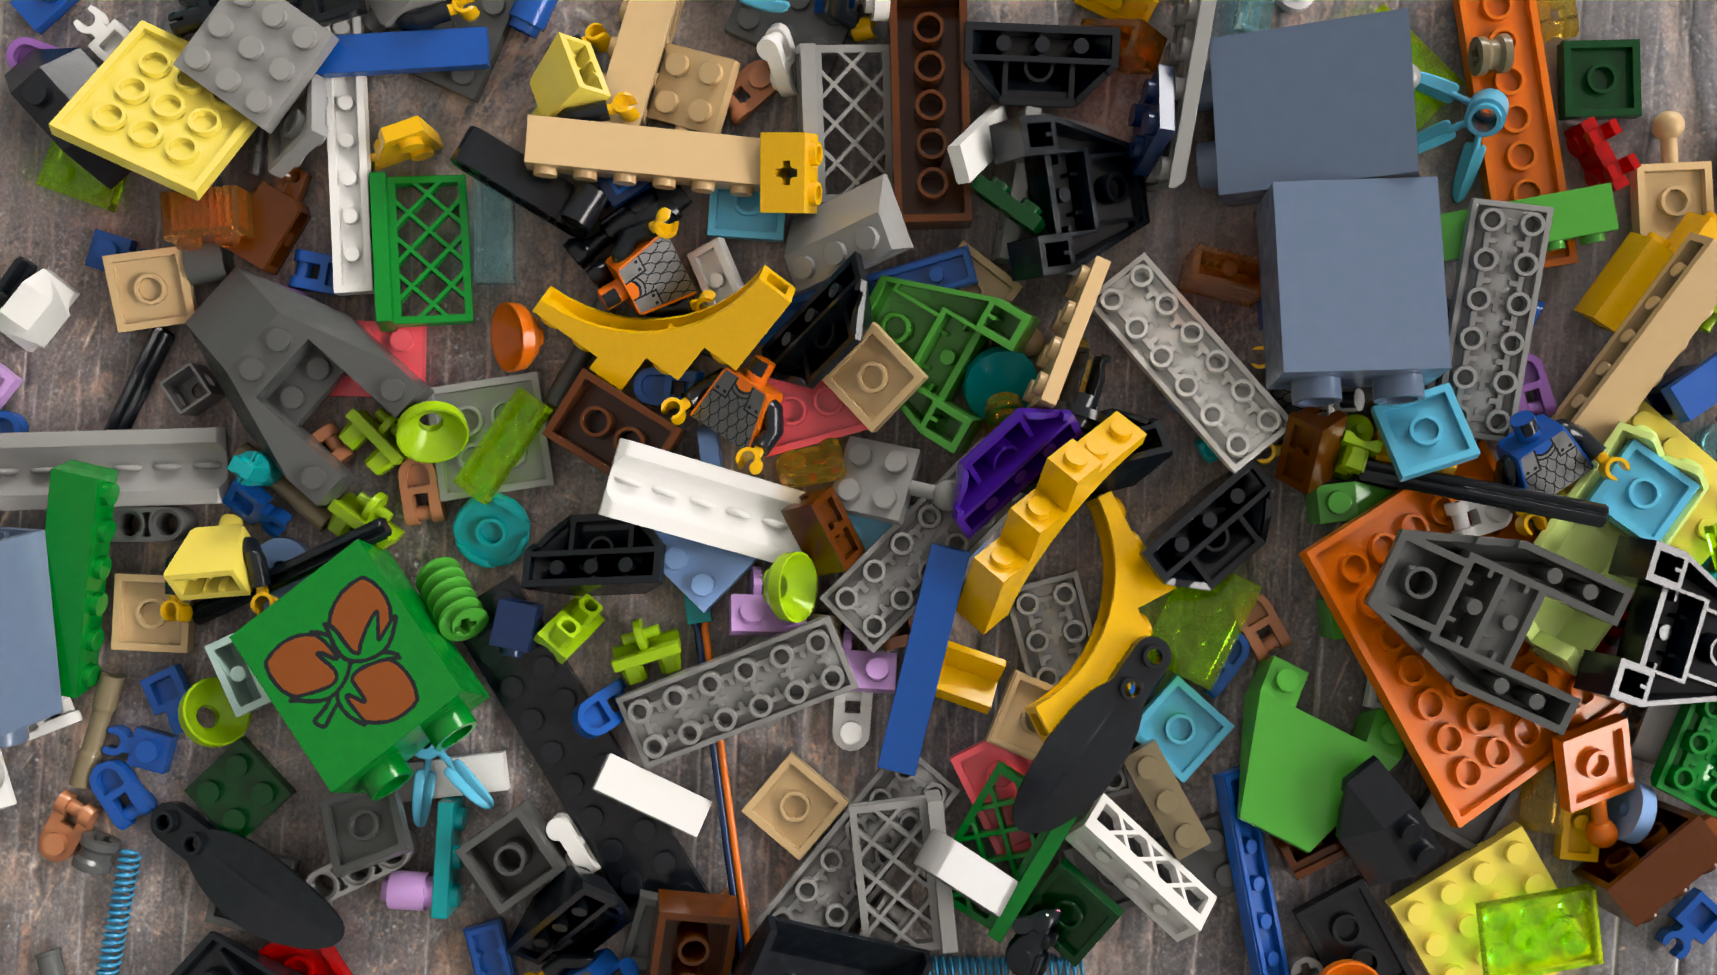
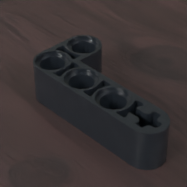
M470 126L450 158V161L457 168L568 235L581 240L586 238L608 202V197L601 190L584 181H577L574 186L558 175L557 178L534 176L533 171L526 168L524 154L478 127Z

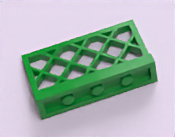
M369 172L376 323L380 331L393 332L397 331L399 327L474 324L466 175L387 177L385 172ZM443 186H458L459 197L449 208H446L433 197ZM413 187L423 196L408 210L397 201V188ZM423 187H430V188L428 189V191H426ZM428 201L443 212L430 227L415 216ZM458 208L460 211V219L455 214H453ZM398 210L404 214L399 220ZM448 218L456 223L461 230V234L450 245L435 233ZM409 220L424 231L411 246L399 238V230ZM430 237L445 249L431 264L416 252ZM460 244L462 248V255L456 251V248ZM399 245L406 250L401 256ZM450 255L454 256L463 266L462 272L452 282L437 270ZM411 256L427 268L413 283L401 275L400 269ZM432 273L447 285L433 301L418 289ZM462 281L464 284V292L457 287ZM401 282L406 287H408L403 293L401 290ZM454 291L464 300L465 314H447L439 305ZM413 293L429 305L419 316L403 317L402 304ZM435 310L439 315L430 314Z
M1001 761L996 765L953 839L959 843L976 839L980 857L989 863L1009 860L1013 873L1012 878L1019 883L1000 917L992 913L986 914L975 907L972 901L967 898L964 900L961 898V894L952 890L954 907L988 928L989 932L987 935L999 943L1002 942L1078 817L1077 815L1065 824L1055 829L1038 833V835L1036 833H1029L1032 843L1030 848L1013 851L1009 833L1020 830L1015 824L1006 826L1001 807L1014 804L1015 797L999 800L995 783L1001 774L1015 783L1018 792L1025 776ZM990 793L992 801L984 803ZM994 808L999 827L980 831L976 816L978 811ZM970 825H972L973 832L965 834ZM1002 834L1007 853L988 856L983 838ZM1023 858L1020 865L1018 866L1016 859Z

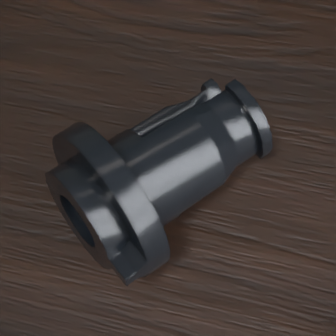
M1078 347L1060 398L1052 409L1070 410L1075 415L1082 431L1089 433L1093 430L1094 426H1098L1107 418L1106 415L1097 411V407L1105 382V367L1107 363H1110L1111 357L1107 354L1094 356L1085 390L1080 392L1079 389L1091 349Z

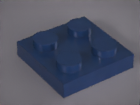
M1158 64L1151 79L1145 80L1138 104L1133 103L1131 106L1128 125L1133 127V136L1129 145V158H1133L1134 175L1149 177L1175 132L1173 66Z

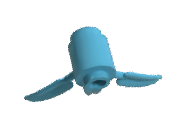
M1420 71V83L1414 90L1449 104L1456 100L1468 105L1464 120L1453 125L1449 120H1443L1417 133L1418 154L1453 140L1456 137L1455 131L1464 127L1475 135L1473 142L1468 141L1464 144L1456 169L1452 197L1458 203L1467 196L1481 166L1486 151L1485 145L1480 144L1482 137L1492 136L1502 129L1509 111V101L1503 92L1493 88L1480 90L1472 98L1458 93L1460 87L1457 83ZM1482 109H1489L1493 112L1486 113Z
M431 743L415 754L416 757L425 759L423 769H418L414 775L412 790L413 823L417 827H424L427 824L436 782V773L431 770L432 758L437 756L448 766L444 770L445 776L463 795L483 809L493 808V798L468 767L459 759L453 761L446 754L445 751L447 749L436 751Z

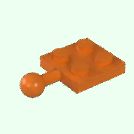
M1617 713L1567 731L1564 735L1559 734L1552 737L1560 808L1573 813L1590 806L1591 820L1585 826V836L1588 842L1597 848L1613 846L1619 835L1617 826L1608 819L1606 800L1635 789L1628 718Z

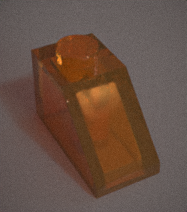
M1082 18L1080 26L1120 27L1119 68L1116 71L1124 74H1154L1160 63L1167 38L1145 20Z

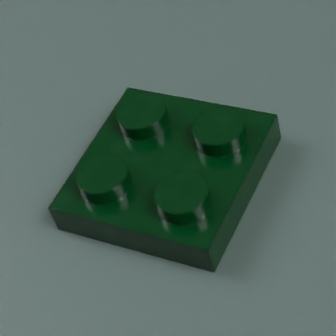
M1640 39L1562 41L1557 45L1559 121L1587 120L1592 116L1596 120H1611L1614 118L1635 119L1642 116Z
M246 736L239 738L184 790L220 830L234 832L246 838L297 792Z
M1064 857L1024 904L1018 915L1024 916L1048 908L1060 910L1059 921L1052 930L1060 934L1054 948L1076 967L1120 918L1124 910Z

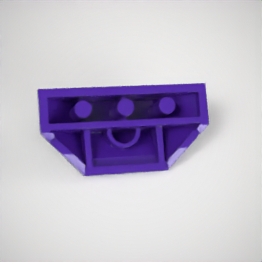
M1017 408L959 461L956 471L952 518L968 539L1042 473L1047 457L1072 438L1077 441L1084 434L1075 415L1070 410Z

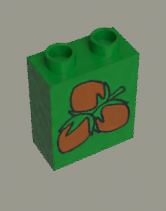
M359 539L355 540L229 637L331 793H367L372 801L382 799L393 793L409 781L414 774L407 760L429 743L433 745L436 751H442L464 739L478 724L471 711L490 697L453 642L440 634L423 599L391 553Z

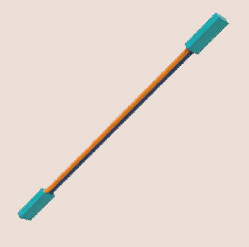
M683 593L687 625L691 624L694 630L698 664L713 659L709 634V624L713 621L712 609L706 614L703 613ZM724 740L710 744L709 747L729 895L736 896L738 904L739 924L736 947L739 958L742 949L748 943L751 936Z

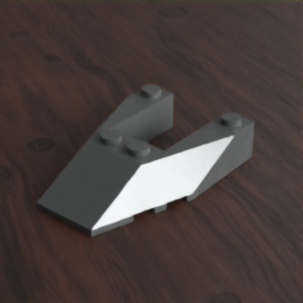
M238 266L228 274L185 322L246 431L283 475L316 506L330 505L332 500H338L358 478L357 475L302 427L304 422L347 375L395 418H400L401 414L413 405L427 401L435 392L349 314Z
M1399 529L1364 603L1455 688L1564 735L1581 699L1511 668L1535 616L1546 596L1592 618L1618 626L1635 590L1529 541Z

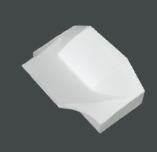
M43 268L24 280L0 309V331L27 352H34L37 347L45 348L70 317L69 307L78 298L80 293L53 271Z

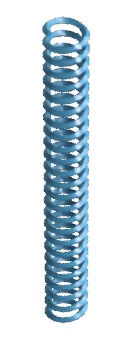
M128 849L118 851L121 855H136L138 858H117L122 863H136L135 866L119 864L116 866L118 870H133L135 873L116 872L114 875L119 878L131 877L134 880L116 879L113 881L115 885L132 886L129 889L113 887L111 889L113 892H128L131 895L113 894L110 896L112 900L129 901V903L110 902L108 904L110 907H126L128 910L110 909L107 911L109 915L126 916V918L107 917L105 919L107 922H123L125 925L107 924L104 926L106 930H123V933L107 931L102 934L106 938L120 937L122 940L104 939L101 941L103 945H108L101 947V952H118L119 955H99L98 958L104 961L97 963L98 967H115L116 970L98 969L95 971L97 975H118L117 972L120 971L118 965L122 963L120 957L123 956L121 950L125 948L123 942L126 941L124 935L128 932L125 928L129 926L127 920L130 919V915L128 913L132 911L130 905L133 903V900L131 898L135 896L133 890L136 888V885L134 883L138 881L136 875L139 871L137 868L141 865L139 860L142 858L137 851ZM120 945L121 947H120V948H115V947H110V946ZM117 960L118 962H117V963H113V962H108V961Z
M935 955L931 957L935 975H940L941 964L943 975H948L949 966L950 974L955 975L956 963L958 975H963L964 964L966 975L971 974V964L973 974L978 975L979 963L981 975H986L987 965L989 975H993L994 962L996 975H1001L1002 963L1004 975H1009V967L1003 955L1000 956L999 961L995 955L991 960L988 955L984 957V960L978 955L976 962L973 955L969 957V960L963 955L961 962L957 955L953 961L950 955L946 957V961L940 955L938 963ZM1056 955L1052 960L1050 959V975H1054L1055 961L1058 975H1062L1063 962L1065 975H1069L1070 962L1063 955L1060 957V960ZM1081 960L1079 963L1080 973L1084 975V967ZM1072 965L1073 975H1077V966L1074 967ZM933 966L929 975L933 974Z

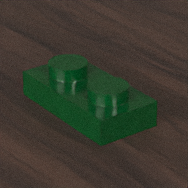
M979 173L970 185L977 197L1033 237L1039 236L1046 227L1043 218L1040 216L1043 211L1025 197L1019 202L1008 194L1011 188L998 177L993 175L988 180Z

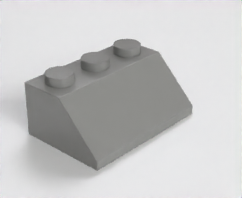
M880 175L817 206V214L803 213L791 219L784 258L797 293L819 289L854 251L861 254L864 269H868L914 248L888 175Z

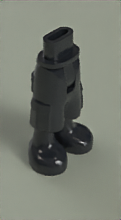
M676 185L674 190L653 188L654 191H648L627 206L614 210L600 221V228L602 229L600 232L582 240L569 238L562 245L584 270L593 263L595 257L612 242L616 243L625 227L648 218L655 220L658 210L664 207L671 210L670 218L664 221V223L671 224L678 221V219L680 220L683 217L681 212L693 202L680 185ZM611 254L585 271L598 289L614 280L605 263Z

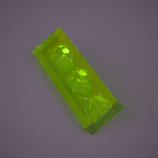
M519 386L453 482L480 503L488 505L553 409Z

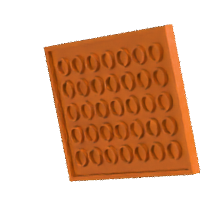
M1476 440L1481 454L1477 459L1458 464L1454 475L1493 482L1496 460L1485 440ZM1400 488L1298 554L1450 827L1461 828L1553 762L1552 737L1559 734L1452 686L1364 603L1399 529L1451 533V531L1455 530L1451 516H1446L1443 505L1457 501V499ZM1467 512L1470 525H1472L1469 512ZM1515 512L1507 527L1482 535L1484 537L1525 540L1534 543L1537 538L1529 521L1528 528L1532 531L1533 536H1524L1516 531L1515 521L1518 516ZM1525 640L1511 666L1513 669L1581 699L1565 732L1615 713L1620 714L1630 706L1629 704L1605 699L1573 688L1576 676L1539 658L1529 650L1531 645Z

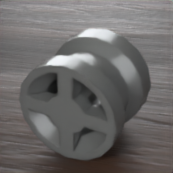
M101 831L83 832L79 840L82 847L80 852L74 854L71 862L72 866L89 874H109L114 864L111 860L112 855L119 851L122 843L121 840L114 835Z

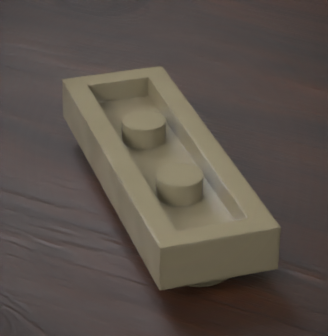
M1152 738L1131 750L1123 765L1177 861L1212 843L1156 741Z

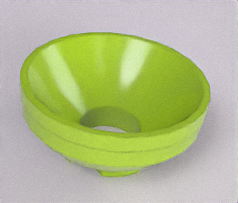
M425 401L413 405L401 414L396 425V441L400 451L410 459L421 463L447 461L457 456L465 448L469 439V427L464 414L452 404L441 401ZM429 413L438 414L442 417L439 423L430 426L422 424L419 420L422 416Z
M796 551L783 553L766 570L763 576V598L780 620L800 623L806 620L814 609L818 594L817 572L812 559L806 553Z
M218 677L202 679L192 685L183 694L178 707V720L186 736L193 742L209 748L223 747L241 738L248 729L252 715L248 713L239 717L235 716ZM200 707L208 708L214 713L215 723L212 728L203 727L197 721L196 714Z

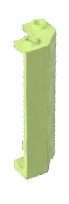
M1620 421L1604 443L1606 447L1604 452L1607 455L1616 457L1627 440L1635 438L1701 485L1661 540V542L1670 545L1710 488L1703 468L1688 458L1678 460L1665 455L1657 433L1649 427L1640 424L1632 426ZM1595 459L1592 461L1594 468L1579 478L1566 497L1581 500L1587 497L1601 477L1598 470L1599 463ZM1551 518L1547 528L1541 531L1533 543L1636 590L1637 584L1608 574L1619 535L1630 537L1608 520L1603 527L1599 528ZM1545 596L1524 640L1531 645L1529 650L1539 658L1577 676L1584 650L1595 651L1612 625L1592 618Z

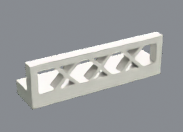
M1101 794L1095 800L1085 818L1071 827L1065 840L1176 942L1200 932L1217 896L1106 794ZM1102 810L1112 818L1115 830H1108L1097 820ZM1128 838H1134L1141 845L1143 857H1137L1130 850ZM1156 864H1162L1169 870L1172 883H1166L1159 877ZM1185 890H1191L1202 901L1197 911L1188 903Z

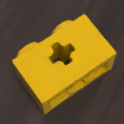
M761 132L760 213L817 214V206L822 201V186L818 182V166L821 165L823 159V149L821 142H818V134L806 132ZM797 169V177L789 178V170Z

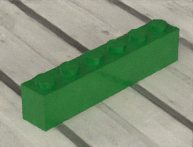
M70 460L51 468L45 535L61 696L76 699L96 685L101 673L100 665H98V655L104 641V631L101 629L102 617L108 605V595L105 593L106 579L112 568L109 550L110 541L113 539L116 530L113 512L114 504L119 497L120 488L117 484L118 470Z

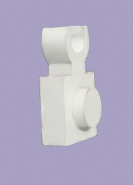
M90 5L87 9L94 14V23L91 26H86L77 19L73 23L78 31L90 38H95L88 47L102 61H105L129 35L130 31L116 19L109 23V19L104 12Z

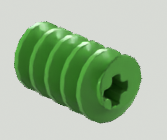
M440 557L428 562L420 570L416 577V587L429 613L432 615L440 634L444 638L451 641L471 639L487 627L489 616L478 599L475 590L472 589L470 581L466 579L467 577L464 570L461 569L460 563L454 558Z

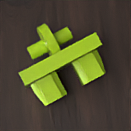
M352 408L345 415L350 421L338 437L355 451L366 441L370 440L377 449L364 462L376 475L383 476L396 465H401L409 458L400 451L397 441L391 436L393 434L396 437V425L399 418H395L393 415L390 416L383 408H380L374 414L382 423L381 425L364 409L358 411L356 408Z
M1353 414L1347 417V426L1342 436L1333 477L1348 480L1351 474L1363 473L1368 458L1381 453L1383 442L1379 440L1371 441L1374 429L1372 423L1363 415Z
M363 491L358 496L349 492L340 500H332L327 510L333 513L327 528L338 537L380 517L387 520L388 525L392 529V534L387 539L374 544V546L384 550L400 541L405 533L403 529L390 521L394 513L385 508L389 496L382 491L373 498Z
M585 594L582 598L576 596L535 635L533 640L548 648L554 654L556 660L563 665L605 622L606 619L600 615L603 607L589 594Z
M637 618L632 621L633 632L621 635L623 644L613 647L614 659L611 660L614 672L621 671L629 685L643 682L648 678L645 664L658 660L661 671L665 674L679 671L682 668V637L678 627L661 632L658 624L645 627L642 619Z

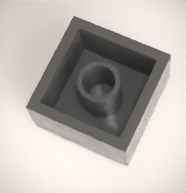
M527 798L455 850L499 915L561 873L568 865L565 860L566 850L559 841H554L547 836V823L530 798Z

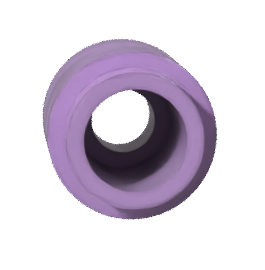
M396 870L389 877L383 879L381 900L386 901L388 909L427 911L428 908H432L433 875L431 872Z

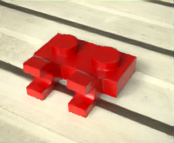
M1592 116L1563 132L1567 138L1566 144L1569 152L1578 159L1585 172L1584 178L1588 187L1611 183L1612 191H1618L1630 184L1625 174L1641 167L1635 153L1617 160L1607 142V139L1623 132L1616 118L1599 126L1595 117Z

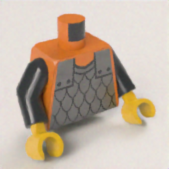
M666 207L658 210L655 220L648 218L627 226L622 230L611 250V256L605 262L614 280L596 290L607 310L626 300L629 307L639 315L673 317L705 309L708 306L703 302L714 301L716 294L712 290L703 291L698 299L692 296L697 291L669 239L676 235L679 221L671 224L664 223V221L670 218V209Z
M756 354L748 369L740 366L737 370L732 367L720 368L700 379L683 392L681 400L675 397L664 400L661 404L662 415L667 414L671 409H679V412L671 418V423L680 425L686 419V410L688 408L691 409L690 416L741 449L735 457L739 469H742L747 461L754 460L749 466V471L752 475H757L763 469V463L760 458L762 456L766 457L784 433L783 407L781 405L783 393L767 383L776 364L768 358Z

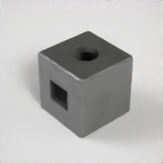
M190 362L159 383L180 415L198 416L226 396L205 365ZM197 384H202L207 391L201 398H197L193 392ZM175 395L178 397V399L181 401L183 405L180 404Z

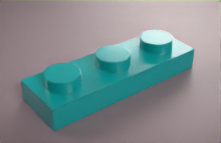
M463 796L445 797L438 802L431 918L447 919L456 910V907H460L462 902L463 885L458 883L459 869L463 868L464 863L455 850L461 846V831L465 830L468 819V810L466 807H463Z

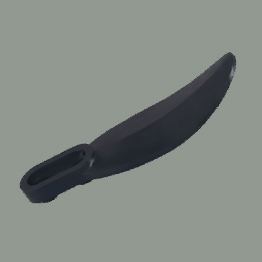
M1154 636L1137 638L1115 667L1107 682L1086 693L1058 722L1035 756L1016 794L1012 819L1019 830L1033 834L1055 829L1084 811L1107 789L1121 769L1134 744L1141 723L1145 700L1171 663V650L1163 639ZM1152 649H1155L1157 652V660L1154 663H1150L1147 659V655ZM1132 681L1135 685V691L1132 695L1127 696L1125 686Z
M166 802L154 809L150 819L153 834L188 862L194 878L207 897L234 923L268 941L300 949L331 947L343 938L345 926L329 902L270 851L237 833L217 830L214 825L184 802ZM194 838H195L196 841H197V848H196V849H195L194 846H193V839H194Z

